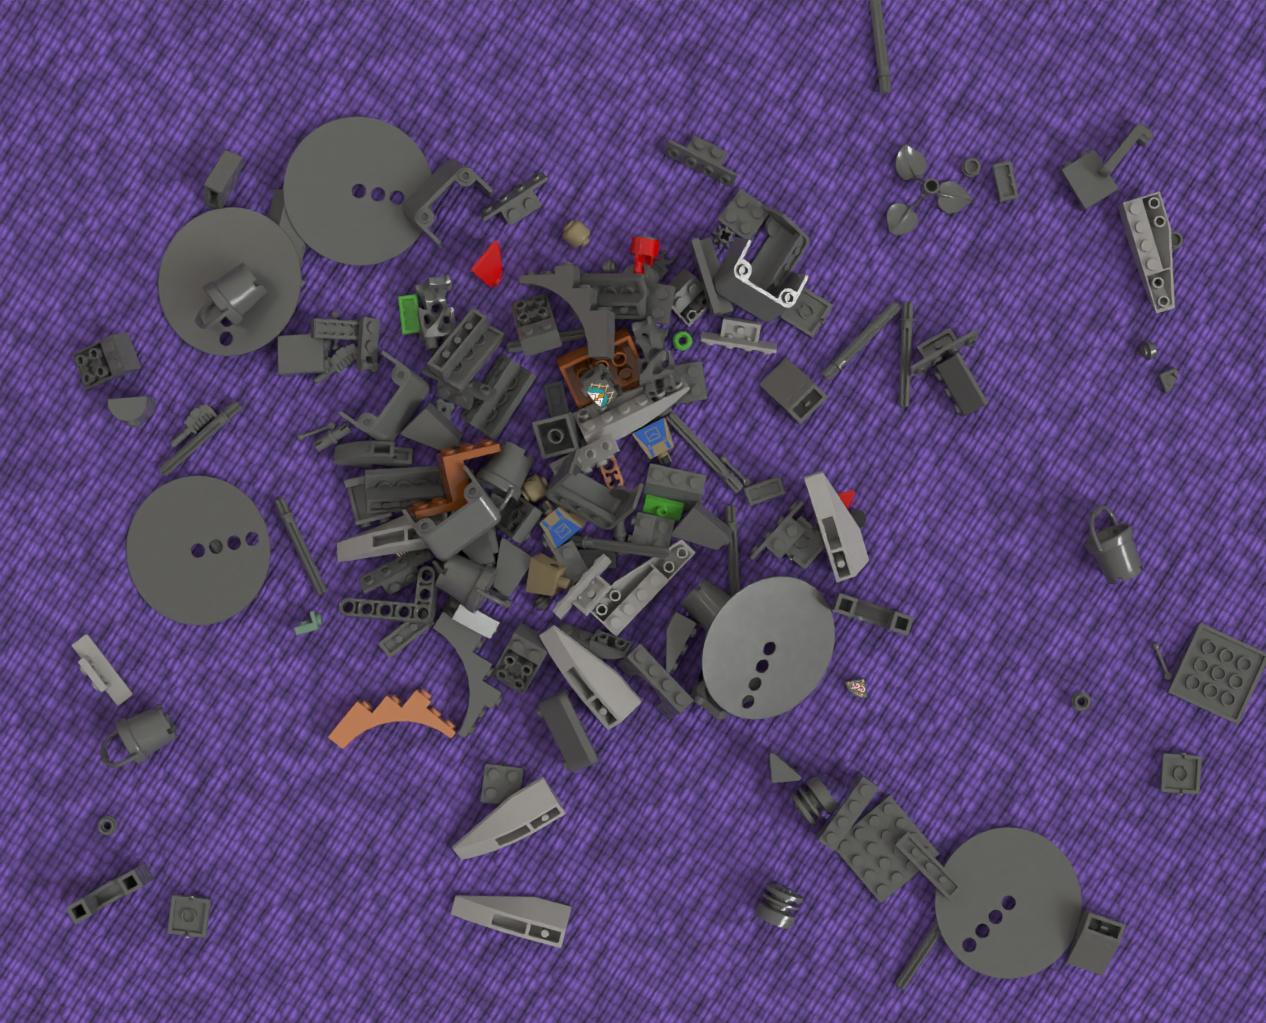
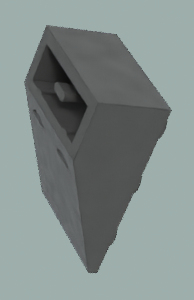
M547 293L510 304L525 357L562 346Z
M128 332L112 334L72 354L85 390L141 369Z
M787 358L759 384L798 425L828 398L812 380Z
M677 611L674 612L666 627V671L668 674L670 671L674 672L679 664L678 656L680 654L684 655L688 647L686 643L688 638H693L698 629L695 626L696 621Z
M520 623L491 676L524 694L548 653L539 637L540 633Z
M1084 908L1066 963L1103 975L1120 944L1126 924L1121 920Z

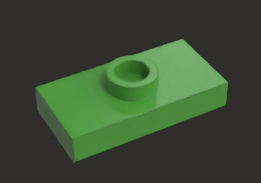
M418 295L398 296L402 335L419 333L417 309L419 308Z
M647 494L643 512L680 521L684 503Z

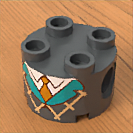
M599 363L579 378L583 385L581 391L586 397L590 396L592 398V402L598 410L622 395L620 385L616 386L614 382L617 379L604 364L601 365Z

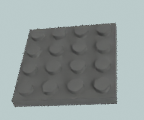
M1198 622L1166 692L1228 721L1239 724L1265 668L1266 653Z
M890 795L885 797L853 824L836 848V851L880 903L885 901L919 872L912 862L894 845L907 831L934 858L939 855L938 851Z

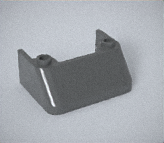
M455 159L446 161L403 205L404 216L439 250L443 248L442 242L429 230L435 220L434 214L429 207L455 181L462 187H469L475 183L490 199L494 197L493 190L472 169Z
M762 204L761 208L770 215L765 223V232L769 237L751 264L752 272L748 281L776 297L807 249L809 237L784 213Z
M736 237L713 279L715 292L758 319L772 322L795 304L809 276L792 272L784 289L779 292L776 298L748 281L752 268L750 263L743 258L752 241Z
M382 351V355L396 364L391 377L400 386L378 418L371 413H364L357 420L341 410L338 414L377 441L394 442L428 395L430 387L427 381L388 353Z
M577 448L563 461L548 487L546 496L549 500L596 526L611 530L636 509L643 484L640 483L632 491L623 485L615 486L613 489L605 487L580 473L582 465L577 459L581 450Z
M466 465L463 466V469L473 481L464 489V497L468 503L436 526L429 518H422L416 522L406 509L402 510L420 538L435 557L441 561L450 559L501 520L499 509Z
M566 687L538 702L539 707L536 710L540 718L545 719L564 757L562 763L566 771L570 770L573 773L599 762L600 754H596L567 695L568 689Z

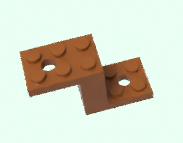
M487 438L478 440V444L475 445L465 443L459 445L458 449H452V447L441 449V453H437L436 457L446 499L436 497L429 503L424 501L413 503V507H409L411 516L415 519H421L457 510L466 505L468 502L464 497V489L469 484L466 471L463 469V460L500 452L499 443Z

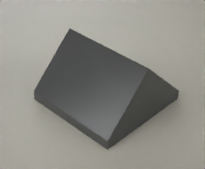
M771 749L767 751L769 777L772 783L800 781L802 777L793 767Z

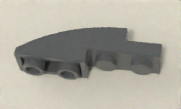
M391 441L351 442L335 446L333 464L372 468V464L408 468L412 465L413 449L395 447V442Z
M563 622L558 627L601 659L625 658L633 645V642L598 629L593 634Z

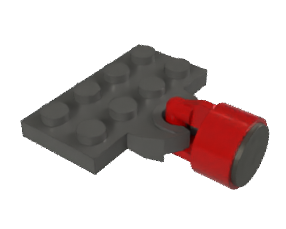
M639 235L632 237L629 254L635 256L634 264L628 266L623 274L644 275L647 299L644 319L625 320L643 322L648 316H651L656 324L669 325L676 287L658 284V273L652 268L653 260L658 258L660 247L658 239Z

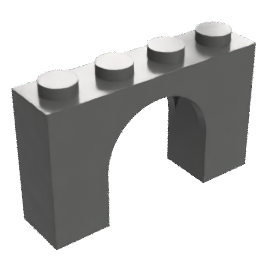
M835 592L830 606V610L907 636L914 619L912 616Z
M641 644L629 651L626 657L616 664L628 678H631L633 675L640 676L655 689L661 699L656 707L668 720L681 714L694 701Z
M859 771L847 786L849 793L841 807L830 820L825 818L814 833L817 840L833 852L879 789L872 780Z
M144 862L67 906L66 909L74 924H77L117 899L145 886L154 877Z

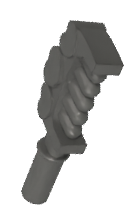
M350 344L345 348L341 347L337 350L336 354L330 358L332 365L329 369V374L319 373L313 377L315 383H320L335 371L339 374L342 373V370L351 365V362L354 363L357 360V347L355 344Z
M206 403L199 408H195L184 422L187 427L172 439L170 443L176 447L185 438L189 437L192 432L197 435L200 428L207 425V422L211 421L210 419L216 418L217 413Z

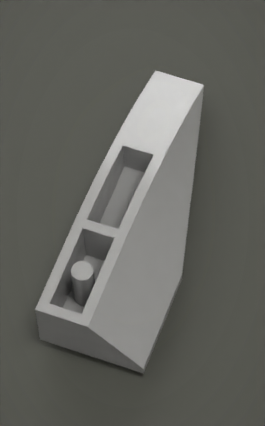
M1160 191L1117 205L1134 261L1155 314L1175 308L1171 227Z
M683 375L679 376L680 382L675 383V391L665 392L663 387L657 389V396L649 398L643 388L639 387L622 392L620 397L600 410L594 404H591L573 413L587 444L608 434H613L615 440H618L660 415L690 390Z
M823 471L804 476L836 582L855 577L869 561L859 526Z
M447 512L425 518L431 519L437 526L447 518ZM403 515L338 542L337 557L338 562L427 549L428 547L406 516Z
M683 540L669 547L670 553L668 558L653 557L615 581L611 585V590L591 611L615 636L630 623L696 553Z
M555 625L539 635L548 653L568 683L607 730L621 723L642 702L618 672Z
M542 776L509 796L454 844L452 848L461 860L480 856L515 843L566 813L559 798Z
M456 895L451 915L504 933L561 948L572 906L535 896Z

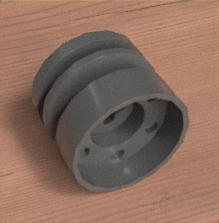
M817 775L806 781L809 788L807 792L802 787H797L802 794L800 797L794 791L790 792L794 806L804 820L808 821L812 826L817 824L812 817L815 814L821 821L823 820L820 812L822 809L830 815L840 808Z
M767 882L765 889L770 892L763 891L762 896L769 901H759L754 914L778 927L792 929L796 916L790 912V909L800 910V906L796 903H802L804 898L791 888Z

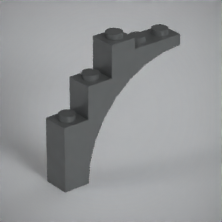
M564 262L562 266H555V272L544 271V274L539 275L537 272H527L526 275H519L520 284L549 289L559 294L570 304L584 327L590 358L595 360L614 359L615 313L609 311L607 307H597V290L591 288V285H580V268L573 266V263Z
M443 611L433 628L442 634L456 649L468 675L470 690L469 707L459 735L465 738L467 734L471 736L477 726L474 723L477 718L482 719L487 711L484 708L485 705L490 709L494 705L499 706L503 699L501 696L503 691L484 680L485 677L489 678L494 669L491 667L493 662L474 651L475 648L479 650L484 642L482 639L483 635L453 620Z

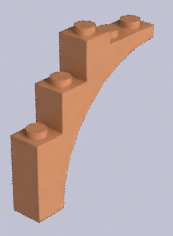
M417 689L404 705L401 704L402 700L393 694L391 696L388 694L374 711L370 703L365 700L363 702L358 700L328 738L344 749L355 737L365 730L394 721H410L425 724L441 731L450 738L458 730L455 729L456 725L451 720L447 719L445 721L440 716V711L434 707H428L433 701L430 698L431 694L425 689Z

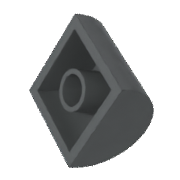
M148 396L108 399V406L116 418L125 421V426L137 427L142 426V422L148 420L153 415L156 399Z
M571 412L532 422L543 459L574 452L577 448H581L579 427Z
M520 496L518 502L510 501L502 512L501 520L496 526L513 540L522 544L523 541L530 537L532 528L542 520L543 512Z

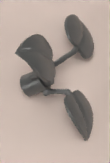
M907 144L903 145L897 154L895 161L896 172L903 180H910L914 177L915 180L923 183L920 186L921 195L909 208L903 203H896L888 209L886 221L888 230L893 235H903L915 228L918 216L911 210L924 197H930L933 194L939 196L937 200L939 208L949 214L960 211L972 202L968 192L957 183L947 181L939 186L938 181L934 178L917 177L925 172L927 162L919 151L909 147Z

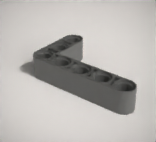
M429 566L419 570L415 604L345 598L340 602L339 610L343 615L350 618L429 624L435 618L438 587L435 584L439 574ZM428 572H432V578L426 581L425 575ZM430 591V597L424 600V592ZM353 604V610L347 613V606ZM368 605H371V612L369 614H366L365 608ZM390 607V613L384 616V609ZM408 608V609H409V614H408V616L403 617V616H402V611H403L404 609ZM427 610L428 616L421 619V612Z

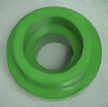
M680 331L673 337V344L678 350H687L692 344V338L689 333ZM685 338L686 343L683 345L680 344L679 339Z

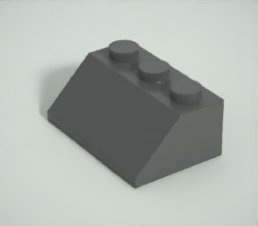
M960 353L934 367V375L939 382L942 381L945 386L943 388L944 393L948 398H952L954 402L953 408L958 415L961 414L964 417L988 404Z
M650 463L642 501L645 502L646 495L649 494L684 503L683 510L690 511L697 502L701 503L706 475Z

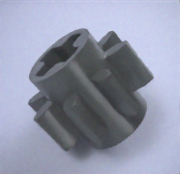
M721 226L716 227L717 232L710 234L713 236L712 242L717 245V249H720L722 246L728 249L730 247L729 243L734 242L732 234L735 232H731L728 226H725L723 229Z

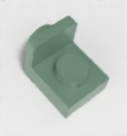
M316 610L310 611L313 623H310V620L298 623L299 627L294 628L296 635L321 629V624H323L321 614L317 613Z

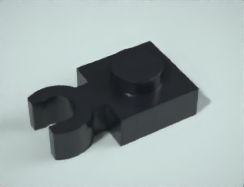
M666 250L661 253L659 261L653 260L652 268L657 271L659 282L669 271L665 266L671 265L675 259L672 257L669 261H666L664 259V255L667 253Z

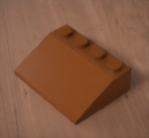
M626 327L615 332L614 359L595 360L590 358L588 355V344L556 359L579 410L593 404L592 398L590 396L586 397L581 391L583 385L579 378L599 363L601 365L604 364L617 379L614 382L616 386L620 385L622 392L633 390L640 386L636 359L640 357Z

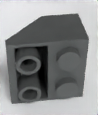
M683 269L668 284L676 287L671 311L690 327L709 306L701 282L692 273Z

